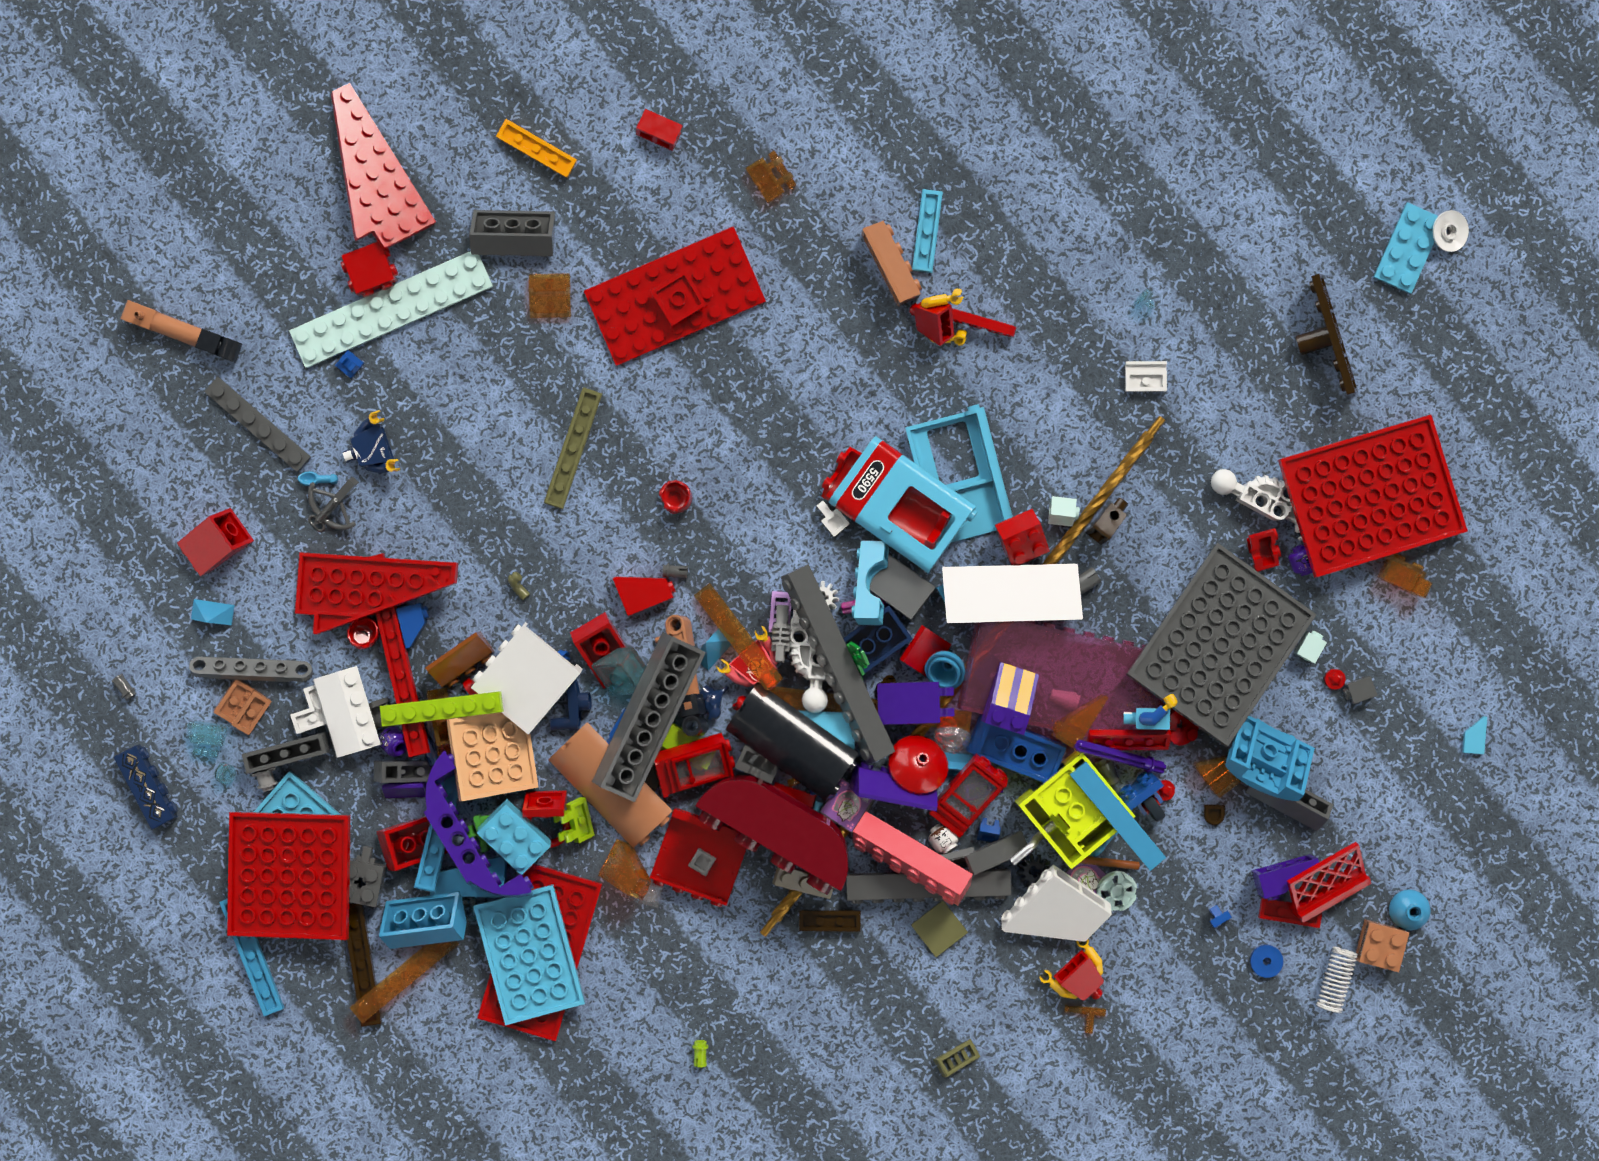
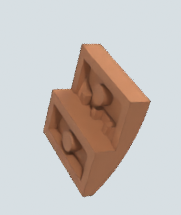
M234 680L213 713L249 735L272 701L242 680Z

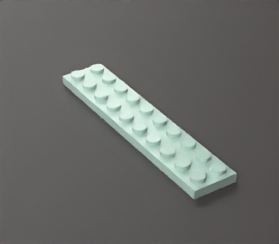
M470 251L394 284L389 289L378 291L371 296L362 298L291 329L289 332L305 368H309L490 289L493 285L480 255H471Z

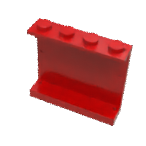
M675 807L650 875V879H653L652 883L659 886L670 885L672 890L679 893L684 891L692 893L691 897L698 900H703V898L709 899L711 904L722 907V904L727 906L747 848L734 841L738 833L734 828L723 824L720 831H717L698 820L699 815ZM698 848L716 857L706 876L688 866Z

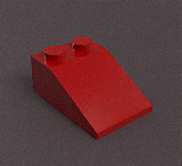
M606 612L570 632L574 645L603 689L639 669Z
M426 816L376 831L388 871H397L420 863L430 825Z

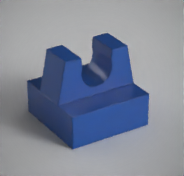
M347 350L335 366L352 379L364 362Z
M983 818L978 830L977 840L997 841L1001 831L999 820H995L993 826L987 825V818Z
M1217 905L1209 909L1214 919L1209 921L1212 928L1232 918L1228 910L1222 913Z

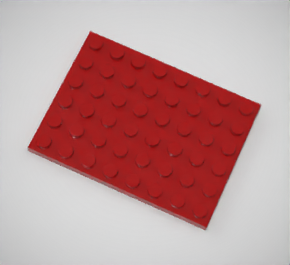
M1432 415L1278 460L1314 578L1468 532Z

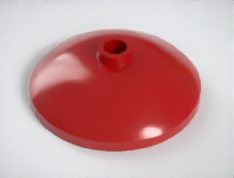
M911 735L900 739L893 746L895 752L888 756V769L891 777L899 787L907 792L922 795L937 790L944 783L948 774V761L944 751L935 741L924 736ZM919 757L924 758L925 762H921Z

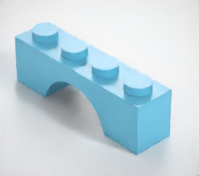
M861 541L860 548L857 549L859 567L855 569L857 586L853 590L856 601L855 606H852V617L858 625H883L884 605L880 598L870 593L872 578L880 570L888 567L889 547L883 541Z

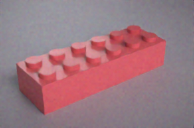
M867 811L853 830L852 843L855 844L854 847L861 852L867 851L872 854L874 860L880 863H887L894 872L904 873L907 875L908 880L915 884L919 882L925 886L924 888L928 892L939 894L950 905L956 904L958 906L971 886L972 873Z

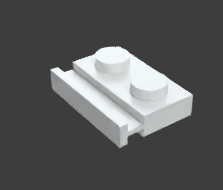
M1167 361L1125 362V392H1166Z

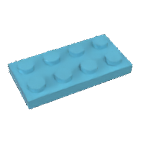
M1407 202L1373 278L1411 294L1435 242L1433 238V225L1438 216Z

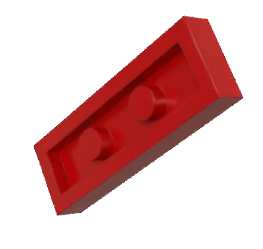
M1261 897L1258 918L1320 928L1323 912L1302 923L1291 912L1290 906L1293 905L1292 902L1282 900L1268 901V898L1264 899Z

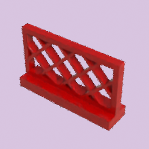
M1357 842L1352 843L1287 880L1293 904L1290 906L1291 912L1304 923L1371 884L1370 877L1366 875L1360 846ZM1354 851L1351 860H1348V855ZM1338 861L1333 870L1329 869L1332 863ZM1343 864H1348L1344 872H1340ZM1321 871L1316 880L1312 879L1316 872ZM1327 873H1330L1331 875L1329 876L1327 882H1324L1323 879ZM1303 881L1300 888L1295 889V884ZM1309 883H1313L1310 891H1305Z

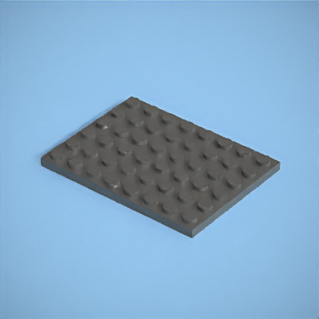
M1216 543L1126 675L1163 702V698L1174 694L1177 699V705L1172 707V709L1223 746L1228 747L1317 614L1222 545Z

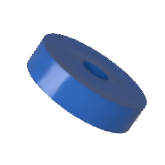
M1260 945L1251 953L1250 966L1257 975L1271 978L1281 971L1283 956L1272 945ZM1268 957L1270 963L1265 965L1263 960Z

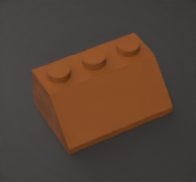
M481 631L475 632L429 664L425 669L441 687L447 685L450 688L459 681L457 677L463 673L467 676L476 669L474 665L480 661L482 664L486 663L494 650Z

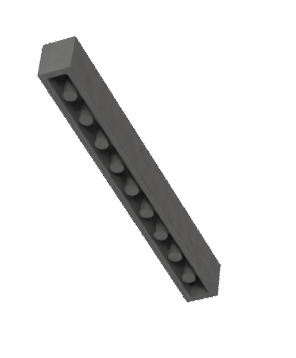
M809 564L781 576L782 587L789 594L791 606L797 612L800 618L799 623L808 635L809 645L815 650L817 662L823 668L826 674L825 679L835 693V701L841 706L843 718L849 724L852 730L851 735L861 749V757L867 763H872L895 752Z

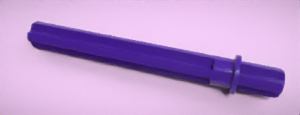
M1077 740L1074 745V749L1077 752L1141 768L1148 773L1152 771L1162 774L1166 769L1164 762L1155 760L1151 756L1143 757L1083 740Z

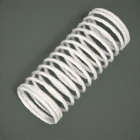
M1332 947V952L1351 959L1332 954L1330 955L1331 957L1351 964L1329 959L1331 962L1342 964L1348 968L1330 963L1328 965L1349 973L1326 968L1329 971L1340 973L1346 977L1325 972V974L1346 982L1324 977L1327 980L1338 982L1344 986L1331 984L1323 981V983L1344 991L1332 989L1324 985L1321 987L1342 995L1329 993L1324 990L1320 991L1342 1000L1319 994L1320 997L1336 1001L1340 1004L1318 999L1316 1005L1328 1011L1342 1013L1343 1009L1340 1006H1344L1342 1002L1345 1001L1342 997H1346L1344 993L1348 992L1346 990L1349 988L1347 984H1350L1349 980L1352 979L1349 975H1353L1351 971L1354 970L1351 966H1355L1353 962L1357 961L1355 958H1358V954L1349 950H1340L1341 948Z

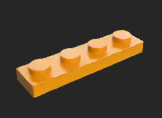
M505 119L496 135V138L566 178L569 177L577 163V159Z

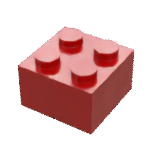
M1033 509L995 525L1002 548L1011 565H1021L1050 552L1041 523Z

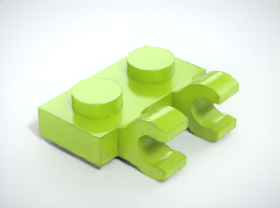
M579 797L565 804L564 816L553 817L555 823L561 821V824L570 822V830L558 833L559 842L565 840L566 843L574 840L576 843H581L595 836L585 797Z

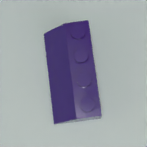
M862 762L854 767L849 787L858 797L937 811V790L928 794H913L905 791L895 783L890 775L888 766L876 768L871 763Z

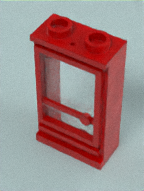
M718 733L659 751L654 764L663 798L669 797V794L721 778L734 777L732 768H735L733 756H729V751H732L729 739L725 740L722 733Z
M976 753L938 795L937 811L929 810L928 813L961 838L970 825L997 795L1006 788L1008 782L1007 775L1001 769L994 768L986 757H980Z

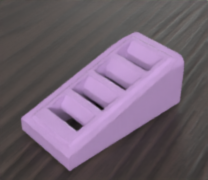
M772 591L769 632H772L773 623L776 622L774 614H776L775 606L777 605L789 606L788 624H790L791 599L788 592ZM776 598H787L788 603L776 602Z

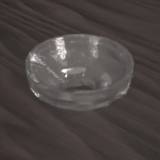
M941 727L934 732V740L941 750L952 754H957L968 747L972 737L968 731L956 727Z

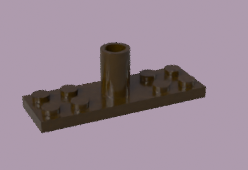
M1323 275L1311 276L1312 281L1309 282L1312 293L1317 294L1318 301H1315L1318 313L1323 314L1326 326L1296 336L1300 353L1305 355L1332 346L1336 356V360H1333L1336 372H1340L1342 379L1339 380L1342 392L1346 391L1347 395L1358 392Z

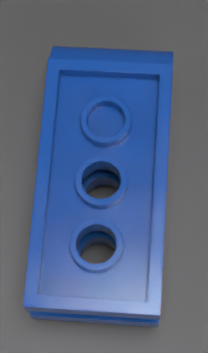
M980 712L965 749L966 751L974 755L977 753L980 757H986L990 762L1044 783L1057 773L1067 748L1066 744L1026 729L1024 735L984 723L981 721L983 712ZM1022 745L1026 748V752L1024 754H1017L1015 748ZM1037 753H1042L1045 755V759L1038 762L1034 759V756Z

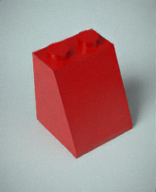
M229 508L208 516L178 541L177 544L193 565L194 570L200 576H203L216 569L254 540L233 510Z

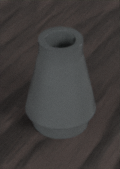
M1099 757L1093 761L1094 767L1110 786L1120 780L1113 761Z

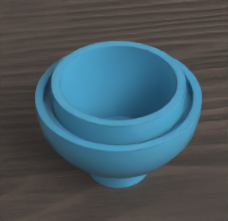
M936 652L925 664V674L930 682H939V688L954 687L955 689L961 685L965 678V665L960 657L952 652Z
M1411 889L1398 892L1392 898L1389 905L1391 920L1396 926L1404 930L1411 931L1423 927L1429 920L1431 913L1427 898L1422 893ZM1412 908L1416 909L1415 915H1410Z

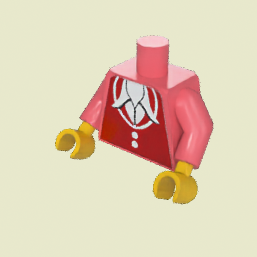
M761 626L764 631L763 635H758L756 630L754 632L758 640L731 663L728 664L727 661L721 659L725 663L724 668L715 667L719 672L725 673L735 684L751 687L757 683H763L768 690H772L778 685L777 680L772 676L778 670L776 666L778 662L775 661L776 651H771L772 639L767 636L766 628Z

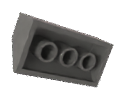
M473 210L469 233L471 255L553 256L555 212Z

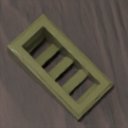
M969 1039L933 1060L942 1077H948L978 1059L980 1055L972 1040ZM966 1046L968 1047L972 1055L970 1058L964 1050V1047ZM958 1051L961 1052L964 1061H961V1059L959 1058L957 1054ZM951 1055H953L955 1061L957 1062V1065L955 1066L950 1059ZM943 1060H946L950 1069H946L944 1063L942 1062Z

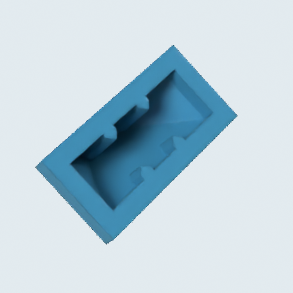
M194 599L191 619L206 623L232 625L235 605Z
M721 627L700 648V650L706 652L701 665L707 670L715 664L735 641Z

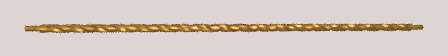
M1159 416L1148 431H1144L1138 442L1126 454L1118 468L1106 480L1099 492L1092 498L1079 518L1068 529L1060 543L1052 550L1042 565L1057 564L1065 555L1077 536L1092 520L1096 511L1103 506L1115 487L1130 471L1135 461L1150 445L1154 435L1166 421L1164 418ZM1013 621L997 622L982 644L976 648L964 664L966 670L965 678L961 685L954 689V696H940V708H946L960 687L966 683L979 663L986 657L999 637ZM934 723L918 724L909 736H924ZM842 826L838 827L844 838L850 833ZM790 889L787 896L782 899L771 913L772 917L760 931L763 936L767 937L777 922H781L784 915L792 908L803 892Z

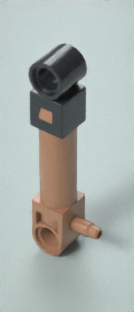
M127 300L120 318L236 363L242 347V343L188 324L130 300Z
M681 615L669 616L665 622L666 633L695 646L692 624L688 617ZM678 621L681 622V627L679 630L676 629V623ZM660 637L655 638L656 643H658ZM695 674L679 708L680 717L685 718L682 722V729L688 736H703L708 730L707 720L700 716L705 715L706 710L703 694L699 692L697 674ZM695 721L698 724V728L696 731H694L692 727Z

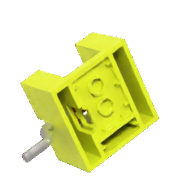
M1075 750L1062 761L1064 765L1062 769L1035 791L1029 788L1015 800L1016 804L1039 831L1024 848L1009 859L1014 866L1032 852L1039 842L1045 838L1063 861L1073 869L1117 832L1070 776V773L1085 761L1133 818L1136 817L1084 753Z

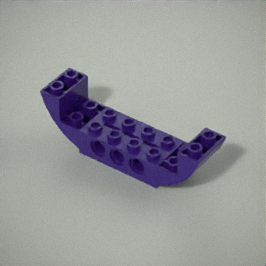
M443 751L434 763L428 777L425 795L427 810L424 811V814L468 885L474 884L483 891L496 896L519 898L533 895L531 889L534 886L528 876L523 878L521 874L499 887L502 884L501 880L495 872L491 874L488 869L491 867V864L484 854L480 856L477 850L481 848L474 837L469 838L467 835L470 831L463 819L458 820L456 817L459 812L452 801L448 803L445 799L448 797V794L440 783L455 775L454 770L456 768L452 753L447 755L446 751ZM446 820H453V825L450 828L443 827ZM457 837L464 838V842L460 846L454 845ZM467 855H475V860L472 863H465Z

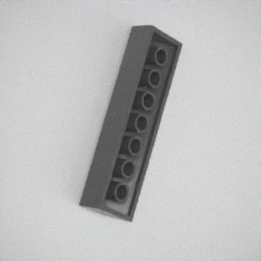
M662 632L592 780L593 783L633 802L636 801L702 662L705 651Z

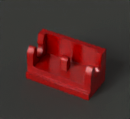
M645 109L636 127V135L673 151L680 137L683 125Z

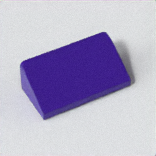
M385 783L382 785V790L385 798L425 797L426 783Z

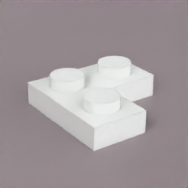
M315 685L303 689L309 709L290 715L296 734L326 725Z

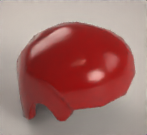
M365 617L351 623L347 630V638L352 646L358 649H367L372 647L377 641L379 629L374 620Z

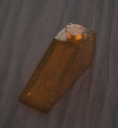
M447 687L426 691L428 700L449 698ZM447 719L431 721L438 756L443 751H446L447 754L451 753Z
M1100 694L1062 717L1060 721L1057 720L1052 727L1053 733L1051 736L1074 749L1076 741L1084 738L1109 697Z

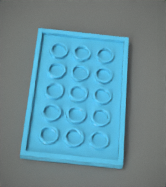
M554 884L531 890L533 895L519 898L504 897L473 906L505 1025L585 1004Z

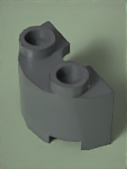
M747 745L744 746L735 765V768L770 784L778 770L776 765Z

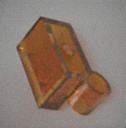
M1398 554L1387 556L1377 578L1408 593L1426 598L1433 583L1424 579L1426 572L1423 571L1424 567L1415 562L1411 565L1405 562V557Z

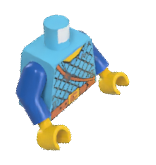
M1170 694L1163 698L1166 703L1164 706L1160 705L1158 708H1136V712H1124V724L1136 725V729L1170 730V708L1177 705V699L1174 694Z

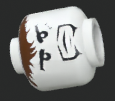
M939 823L930 830L931 834L928 837V841L938 854L950 853L958 847V836L944 825L942 826Z

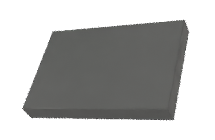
M890 554L888 556V567L876 573L870 583L871 593L910 621L913 620L936 590L935 586Z

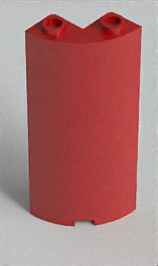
M849 447L845 453H840L836 460L838 466L831 478L827 477L822 484L824 490L821 497L828 501L830 500L833 493L862 454L861 452ZM909 487L889 514L888 519L932 550L952 514L914 487Z

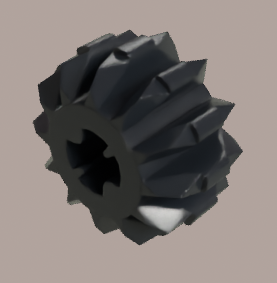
M1030 853L1029 861L1026 857L1022 859L1025 862L1024 865L1017 863V866L1023 870L1016 871V874L1019 876L1023 875L1019 879L1021 883L1027 880L1026 887H1029L1032 882L1036 883L1040 879L1042 872L1050 868V866H1045L1048 863L1047 859H1043L1040 862V854L1034 860L1033 854ZM1032 866L1039 869L1035 876L1029 872V869L1032 870L1030 868Z

